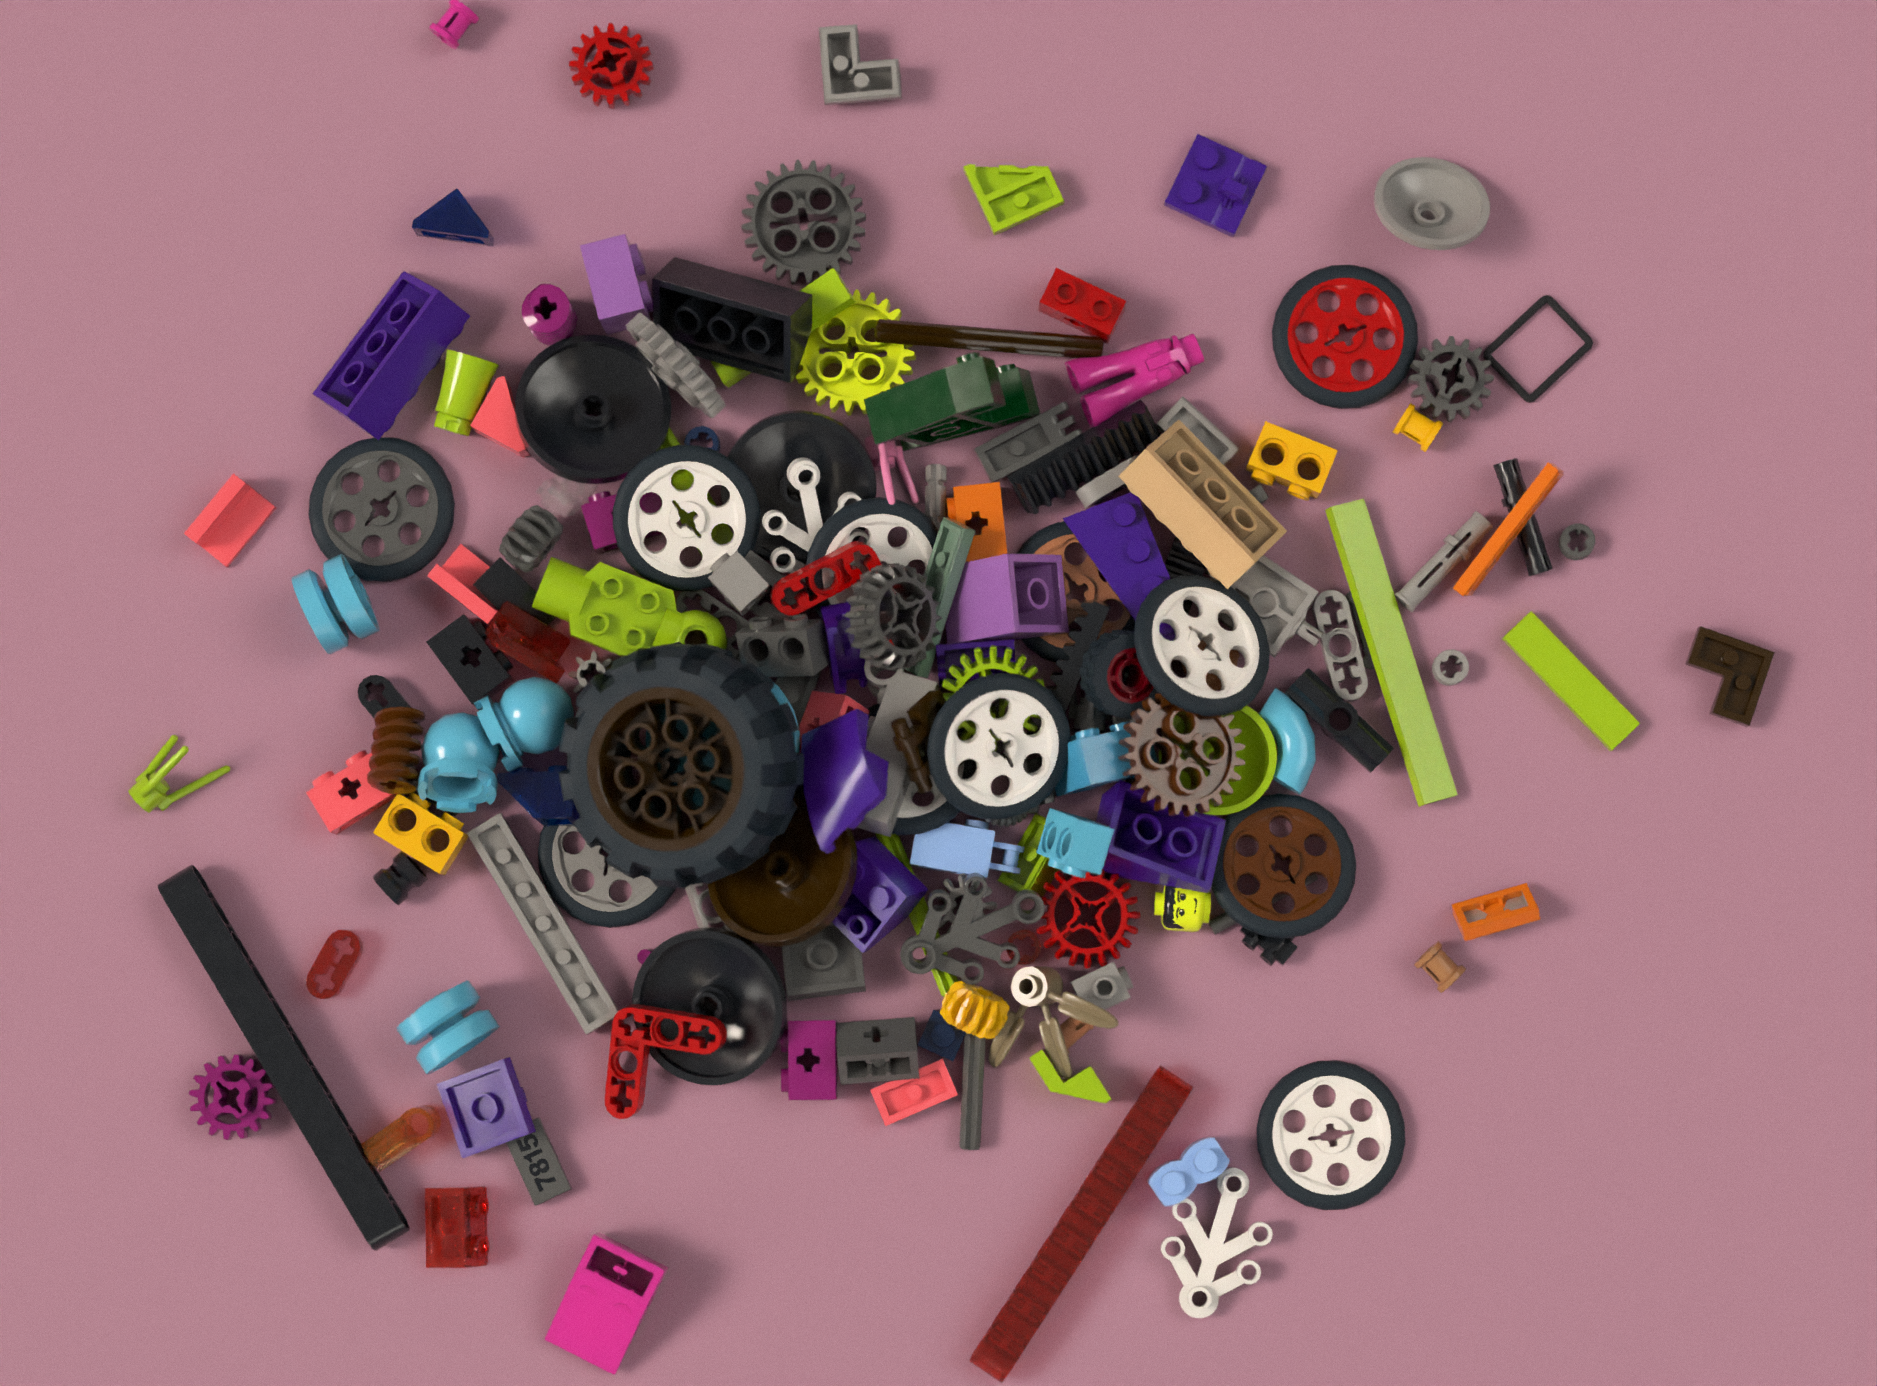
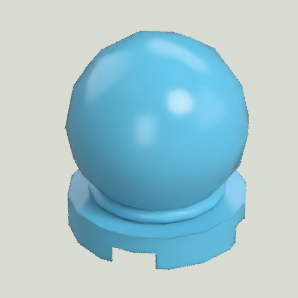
M538 677L516 681L504 691L499 703H493L489 696L474 702L478 710L477 715L492 746L498 744L504 757L501 759V762L508 772L524 765L521 758L524 752L542 754L558 747L565 720L574 717L571 698L563 687L549 679Z
M464 712L444 715L430 726L424 737L421 748L424 768L421 769L418 776L417 791L422 800L428 797L436 801L437 809L454 813L476 811L477 804L487 801L491 805L497 796L498 781L494 769L500 754L498 744L492 746L478 716Z

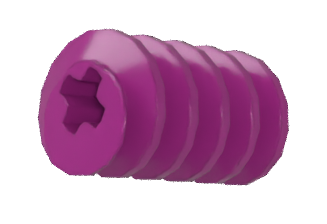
M540 284L525 297L522 304V316L525 324L539 342L552 345L563 339L570 338L574 334L578 317L567 295L559 287L552 284Z

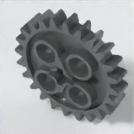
M796 160L794 171L790 172L785 164L781 163V175L778 177L771 171H766L769 183L765 185L756 181L754 184L759 195L747 194L746 196L747 201L753 208L742 209V216L751 220V222L741 225L742 232L753 234L744 241L746 248L758 247L751 255L753 261L756 262L765 258L766 260L762 267L763 272L767 273L775 267L777 268L776 279L781 281L786 273H788L794 286L797 284L800 276H805L806 282L809 285L813 282V275L818 274L822 276L827 270L832 268L841 275L839 262L843 261L850 265L853 263V259L848 251H861V245L854 237H865L866 235L865 229L856 225L866 221V213L855 212V210L863 205L862 198L850 199L856 191L855 185L851 184L842 187L845 175L840 173L835 178H831L832 169L829 164L822 172H818L815 160L811 161L808 170H803L800 160ZM820 194L827 195L831 198L832 202L828 208L817 210L811 206V201L815 196ZM787 198L793 202V207L788 213L779 214L772 209L773 204L778 199ZM801 216H807L809 223L806 230H800L798 223H800ZM831 217L838 218L836 223L819 222ZM771 223L789 224L780 226L777 229L770 228ZM822 232H829L835 236V241L830 247L821 248L814 243L816 236ZM783 236H792L797 240V244L791 251L784 252L776 247L777 241Z

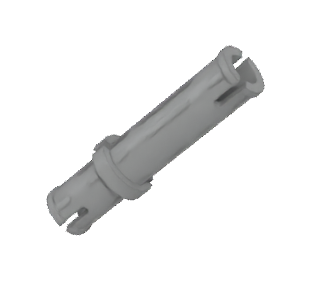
M1475 511L1473 516L1453 536L1449 534L1443 540L1445 544L1395 594L1396 599L1405 608L1413 612L1415 607L1441 583L1461 560L1467 561L1471 557L1470 551L1493 529L1490 522ZM1467 536H1469V538L1451 555L1450 558H1446ZM1439 565H1441V567L1419 588L1418 586H1419Z

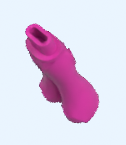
M1192 333L1180 339L1173 335L1170 338L1153 340L1109 355L1072 359L1066 361L1065 366L1069 380L1077 394L1114 377L1128 373L1134 374V376L1081 396L1080 403L1089 426L1092 428L1106 421L1136 400L1172 384L1185 374L1187 375L1191 372L1190 367L1203 363L1205 360L1197 339Z

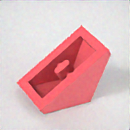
M505 376L499 377L495 380L470 426L476 433L522 458L530 456L517 429L515 401L510 383Z

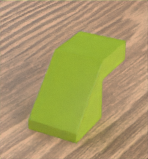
M1042 1049L1029 1057L1050 1092L1104 1104L1112 1100L1091 1066L1086 1067L1063 1082Z

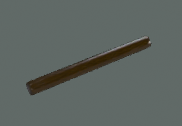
M884 319L877 320L874 329L875 341L881 343L1068 358L1099 357L1103 354V339L1093 336Z

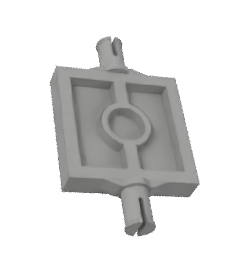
M1263 555L1230 586L1242 595L1259 615L1267 634L1270 655L1275 658L1285 642L1295 634L1311 643L1314 647L1322 638L1324 633L1305 621L1307 610L1317 598L1319 592ZM1206 569L1205 574L1212 577L1208 569ZM1219 613L1218 621L1233 630L1232 619L1227 614Z

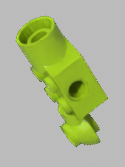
M551 556L531 606L534 609L569 622L571 637L621 657L639 649L677 642L685 644L686 635L694 630L701 632L705 636L706 644L722 649L727 647L725 629L716 617L700 610L677 612L673 590L602 562H599L594 568L587 571Z

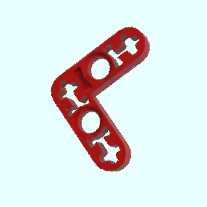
M854 541L778 580L771 589L770 598L772 604L781 613L791 616L797 615L856 584L857 580L860 579V574H862L858 567L855 565L850 566V563L855 560L853 554L856 551L862 555H868L863 560L867 571H871V568L882 564L873 548L864 542ZM822 568H830L834 573L833 583L824 589L816 587L814 577L817 571ZM803 578H805L806 585L814 593L809 597L808 593L803 590L794 596L795 603L793 605H789L786 601H780L785 597L784 590L789 587L794 592L804 588L805 586L800 582Z
M631 1004L619 1010L613 1018L604 1098L608 1113L618 1119H627L638 1113L642 1108L645 1098L650 1046L697 1054H710L720 1049L726 1042L727 1029L724 1023L713 1016L640 1004ZM634 1014V1021L648 1023L651 1020L652 1022L650 1028L639 1027L631 1032V1026L625 1024L624 1019ZM664 1019H672L677 1023L679 1034L675 1040L667 1039L662 1035L660 1026ZM709 1026V1033L715 1035V1039L710 1041L708 1045L705 1044V1037L697 1035L689 1037L688 1042H686L689 1031L699 1032ZM623 1051H629L636 1056L638 1065L634 1072L625 1071L621 1067L619 1057ZM635 1080V1083H631L626 1087V1098L631 1099L632 1104L623 1109V1103L618 1101L616 1096L624 1092L625 1081Z

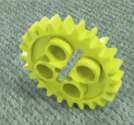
M855 289L853 294L854 304L810 333L798 370L802 371L795 376L799 384L809 382L804 388L807 396L818 392L815 400L818 406H822L830 400V409L833 413L842 404L848 416H851L854 406L859 405L864 415L867 414L864 399L892 389L894 386L897 387L904 384L905 382L901 378V374L913 375L912 368L905 362L916 360L915 352L906 349L913 345L881 343L877 341L869 342L864 339L865 333L869 329L875 328L877 320L899 321L902 313L899 308L888 313L891 304L887 298L879 305H876V295L874 292L868 295L866 301L862 300L859 289ZM842 326L845 328V332L841 338L837 340L826 338L827 331L831 327ZM853 346H858L860 352L855 353L854 359H849L846 353H850ZM821 348H828L829 350L836 352H826L824 354H820L819 350ZM882 351L887 352L885 357L875 355V353H881ZM831 363L842 365V370L836 377L828 378L823 375L827 365ZM869 365L879 366L881 370L876 378L867 380L861 377L865 367Z

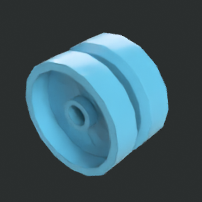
M342 554L323 562V575L328 587H326L320 576L310 569L293 576L291 580L300 606L314 634L325 651L330 655L348 646L349 635L344 621L351 632L360 639L380 631L369 596L359 577L355 575L351 565Z
M468 980L433 997L396 1028L407 1045H418L431 1037L433 1038L419 1050L416 1056L426 1075L441 1069L459 1058L500 1027L489 1010H479L464 1018V1015L473 1009L480 999L479 994Z

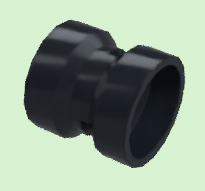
M402 850L393 858V864L390 867L380 869L373 876L378 886L397 905H400L408 898V892L413 887H420L428 880L419 866Z

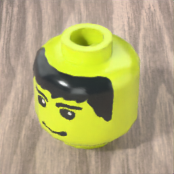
M1164 886L1163 892H1155L1154 915L1161 916L1162 925L1166 930L1198 932L1203 923L1209 924L1211 892L1204 893Z

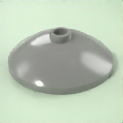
M1410 158L1392 165L1379 178L1374 193L1375 210L1383 225L1399 239L1423 249L1449 250L1469 244L1483 232L1490 214L1488 195L1478 179L1464 168L1437 158Z

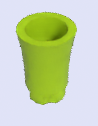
M447 349L445 371L435 409L438 413L434 427L469 437L472 428L470 425L482 405L489 384L499 365L475 356Z

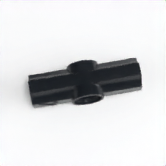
M1309 668L1286 690L1285 694L1321 727L1324 734L1334 739L1369 773L1394 749L1358 715L1354 706L1344 702ZM1339 710L1346 713L1349 718V726L1346 730L1339 731L1330 725L1329 716L1332 711Z

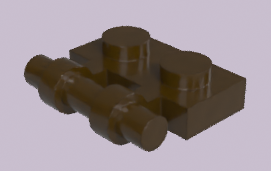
M930 690L907 710L912 723L910 727L905 718H898L891 722V727L895 734L893 742L897 751L903 753L908 765L905 771L909 780L915 782L919 793H926L933 789V784L929 777L931 773L927 751L929 734L934 720L946 702L941 690ZM957 730V736H958L959 740H962L961 737H960V734H959V732H958V730ZM919 743L921 744V747L925 754L923 757H921L919 750L917 748V745ZM963 760L958 767H960L966 760Z

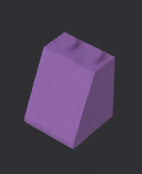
M1003 554L965 562L946 620L947 644L1017 640L1069 633L1061 555Z

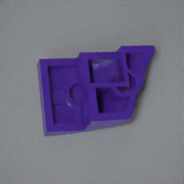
M855 709L802 734L801 753L804 754L803 786L805 799L820 850L827 854L836 848L834 840L847 827L855 829L863 821L865 815L875 809L886 797L889 762L866 750L869 715L859 709Z

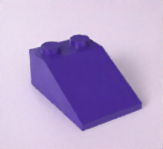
M1122 780L1102 794L1096 822L1114 829L1103 866L1105 872L1118 874L1120 878L1204 893L1211 891L1226 820L1213 815L1200 814L1196 811L1194 815L1185 817L1182 808L1178 815L1169 816L1168 805L1163 810L1156 812L1154 811V798L1142 803L1141 798L1144 790L1140 788L1131 791L1130 787L1132 784Z

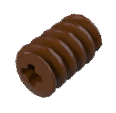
M390 707L376 713L374 717L376 727L372 733L375 741L371 745L373 756L369 760L371 770L367 774V781L373 788L388 794H408L417 789L413 784L406 781L418 778V771L408 766H415L420 763V757L410 752L419 751L422 748V743L411 737H418L423 734V727L414 723L425 720L424 712L409 707Z

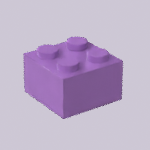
M626 234L580 245L598 319L606 334L609 335L627 330L625 325L638 313H642L643 316L645 315L651 321L649 312L653 311V297L650 288H648L647 281L640 280V275L646 274V270L637 243L630 245Z

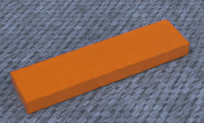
M1550 462L1545 465L1454 585L1453 589L1462 596L1473 595L1564 475L1562 469Z

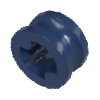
M695 427L685 437L684 445H692L693 441H699L700 436L706 434L708 435L706 437L707 440L713 441L712 448L709 449L720 451V439L709 427Z

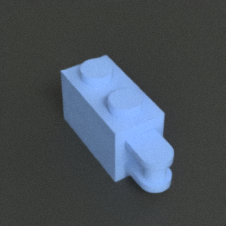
M966 819L964 826L948 821L939 828L915 834L910 865L954 874H965L966 876L971 873H979L985 879L988 878L989 869L1020 874L1021 868L1017 867L1019 854L1024 853L1025 847L994 841L996 831L988 830V822ZM993 848L1004 850L1002 864L990 863Z

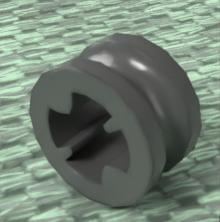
M1581 523L1567 526L1559 539V548L1562 554L1571 560L1587 558L1595 546L1593 531ZM1576 532L1577 537L1582 533L1586 537L1583 544L1585 550L1578 552V547H1576L1572 551L1568 547L1571 540L1570 533Z

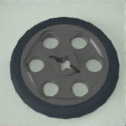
M381 437L379 440L376 438L359 440L341 449L326 462L314 482L310 494L308 515L312 534L319 549L328 560L342 554L351 565L355 575L360 579L388 582L406 578L422 570L437 557L447 542L453 526L455 503L451 484L443 468L431 454L414 443L398 438ZM388 461L396 462L400 467L398 478L392 482L382 481L379 476L380 467ZM350 474H358L363 479L361 491L353 495L345 493L342 487L345 477ZM417 486L425 487L429 493L428 501L421 507H413L408 502L410 490ZM386 500H389L390 503L387 506L390 511L389 516L385 518L383 515H379L377 518H374L373 515L376 510L373 504L376 501L383 504ZM344 511L352 512L355 516V525L348 532L338 531L334 523L336 516ZM407 524H416L421 531L420 539L412 545H406L400 539V531ZM372 536L380 537L384 542V550L377 557H368L363 551L365 541Z

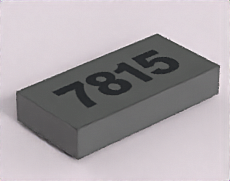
M540 1117L532 1120L536 1132L506 1143L535 1206L572 1189Z

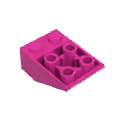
M600 1232L594 1234L571 1279L544 1340L615 1375L669 1267Z

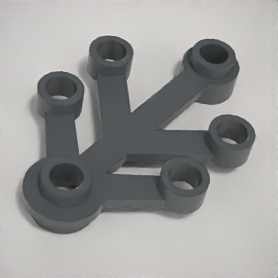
M971 873L963 881L965 893L950 932L935 938L942 915L950 911L952 902L950 895L945 890H934L928 895L927 904L929 909L919 935L911 936L901 947V962L908 971L914 974H925L935 968L961 977L969 985L978 984L984 977V970L980 961L970 958L962 962L942 953L958 947L995 960L1003 968H1013L1020 960V954L1016 945L1010 942H1004L999 945L979 937L1017 919L1025 924L1039 921L1045 910L1042 897L1034 890H1022L1014 896L1012 904L971 922L980 898L987 893L988 889L984 876L979 873ZM979 880L983 886L978 892H972L968 889L970 882ZM936 897H944L947 900L946 905L942 908H935L932 905V901ZM1029 898L1035 902L1034 907L1030 910H1023L1020 907L1024 899ZM916 948H924L927 951V955L923 959L914 958L912 953ZM1004 950H1012L1015 953L1014 958L1010 961L1002 960L1000 955ZM976 966L979 969V973L975 977H968L964 974L967 967Z

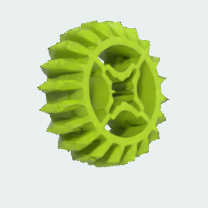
M991 645L989 650L990 657L984 658L983 651L980 647L974 649L975 662H972L966 654L960 657L961 664L965 668L964 670L958 666L951 665L949 672L957 680H943L942 686L947 690L953 691V693H944L943 695L947 701L974 674L979 673L980 677L992 675L993 673L990 669H1000L1010 674L1032 678L1037 673L1038 668L1032 665L1023 670L1022 667L1027 659L1024 654L1018 656L1015 662L1011 661L1012 648L1007 647L1002 658L997 657V646ZM1035 679V681L1044 686L1043 679ZM1000 698L999 715L996 707L993 704L990 705V715L993 718H1001L1006 714L1005 708L1008 705L1006 698ZM1037 714L1028 716L1024 720L1023 727L1031 732H1035L1038 726L1032 722L1030 717L1040 718ZM965 720L958 726L957 730L962 727L965 728L961 735L963 741L970 739L975 734L976 725L972 720ZM989 729V732H990L991 736L995 739V742H994V743H995V745H996V748H995L994 751L996 752V751H997V740H1001V739H999V738H997L996 736H994V735L992 734L991 730Z

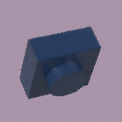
M933 1010L918 1046L954 1061L966 1032L956 1029L954 1025L948 1024L940 1012Z

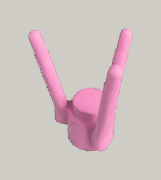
M873 435L865 438V448L870 455L875 471H882L888 503L890 505L895 504L890 469L896 466L895 461L912 502L918 503L919 496L905 463L902 446H896L895 440L875 445Z

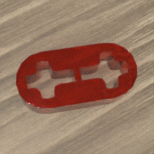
M337 930L327 938L306 978V987L314 997L332 999L343 990L363 952V942L359 935L350 930ZM347 937L351 938L350 946L354 948L351 955L344 954L339 963L335 962L334 960L339 953V948L335 946L336 941H345ZM331 966L335 967L330 978L335 983L333 989L325 988L320 992L318 990L320 983L316 981L317 975H326Z

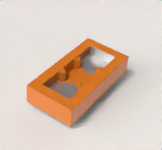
M1527 883L1451 904L1454 919L1464 941L1540 920L1539 908Z

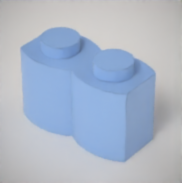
M1204 1137L1191 1143L1182 1152L1179 1159L1169 1160L1159 1165L1149 1175L1147 1183L1162 1205H1175L1186 1199L1194 1191L1197 1184L1209 1182L1223 1173L1230 1160L1215 1138Z

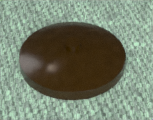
M801 791L794 792L793 801H795L797 809L785 833L776 836L770 843L769 852L749 867L708 884L712 905L720 919L735 933L756 944L772 947L788 946L815 936L826 928L841 912L854 886L858 860L856 844L850 828L847 827L834 840L836 848L831 853L827 854L820 850L809 817L805 794Z

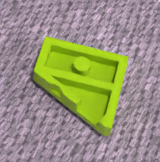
M967 164L963 166V171L994 236L1064 204V199L1048 166H1029L1027 168H1018L1015 165L976 167V164Z

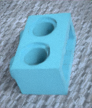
M1049 808L1036 853L1049 858L1048 866L1060 869L1064 873L1085 878L1087 872L1101 875L1114 829L1085 817Z

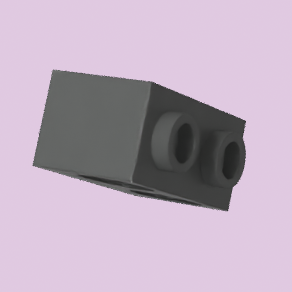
M806 614L788 616L784 620H772V616L763 615L751 618L748 625L736 632L741 663L744 665L753 663L767 677L814 676L830 664L823 619H808ZM796 639L802 643L804 649L798 645ZM762 641L767 644L769 650L763 646Z

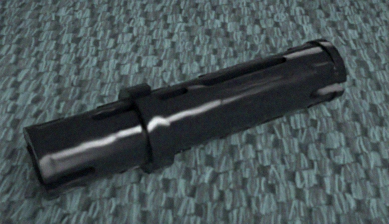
M1517 458L1493 466L1504 497L1501 500L1502 505L1507 507L1509 513L1527 491ZM1533 514L1517 535L1529 577L1553 569L1535 514Z

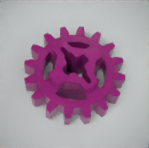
M234 1054L232 1063H229L226 1055L218 1056V1067L210 1062L205 1063L204 1068L208 1074L206 1076H194L193 1079L200 1084L199 1089L189 1091V1095L198 1098V1103L192 1105L190 1111H201L202 1116L196 1123L199 1126L210 1123L209 1135L215 1136L220 1130H223L224 1140H232L234 1131L237 1132L240 1139L248 1138V1127L255 1132H259L262 1130V1126L258 1120L260 1118L267 1120L272 1118V1114L266 1110L267 1105L277 1104V1099L268 1097V1091L274 1089L275 1086L273 1083H265L264 1078L268 1075L265 1069L255 1070L257 1066L256 1059H250L244 1065L243 1057L240 1054ZM235 1070L247 1076L239 1081H233L225 1072ZM210 1086H212L214 1089L213 1102L209 1104L208 1093ZM228 1089L239 1090L240 1094L236 1097L238 1105L227 1104L226 1100L230 1097ZM257 1090L258 1101L256 1108L252 1106L253 1092ZM230 1113L234 1114L241 1122L230 1124L219 1118Z

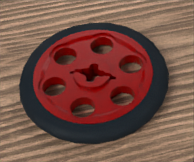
M1331 265L1306 275L1297 281L1284 295L1275 313L1272 327V343L1279 369L1289 384L1304 397L1320 405L1338 409L1360 408L1383 399L1392 393L1406 378L1411 369V363L1415 360L1418 346V330L1410 303L1402 291L1387 277L1369 268L1360 266ZM1325 292L1335 294L1339 300L1338 309L1333 312L1321 310L1317 303L1319 295ZM1363 295L1373 297L1378 304L1377 311L1372 315L1361 314L1356 308L1357 299ZM1303 323L1313 325L1317 330V339L1312 343H1302L1296 337V328ZM1340 327H1343L1346 332L1351 330L1354 332L1365 327V329L1357 331L1352 337V345L1347 346L1344 341H1336L1329 346H1325V344L1334 341L1338 336ZM1384 329L1392 333L1394 337L1392 348L1381 350L1374 345L1373 334L1376 331ZM1327 358L1333 363L1334 372L1330 377L1320 378L1314 374L1312 364L1316 359ZM1357 361L1369 363L1373 371L1372 377L1367 381L1356 380L1351 374L1352 364Z

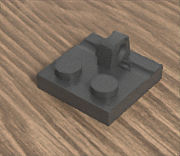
M832 922L821 932L803 942L781 946L788 1001L866 991L862 952Z

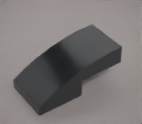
M501 557L473 584L531 642L556 618L531 607L537 592Z

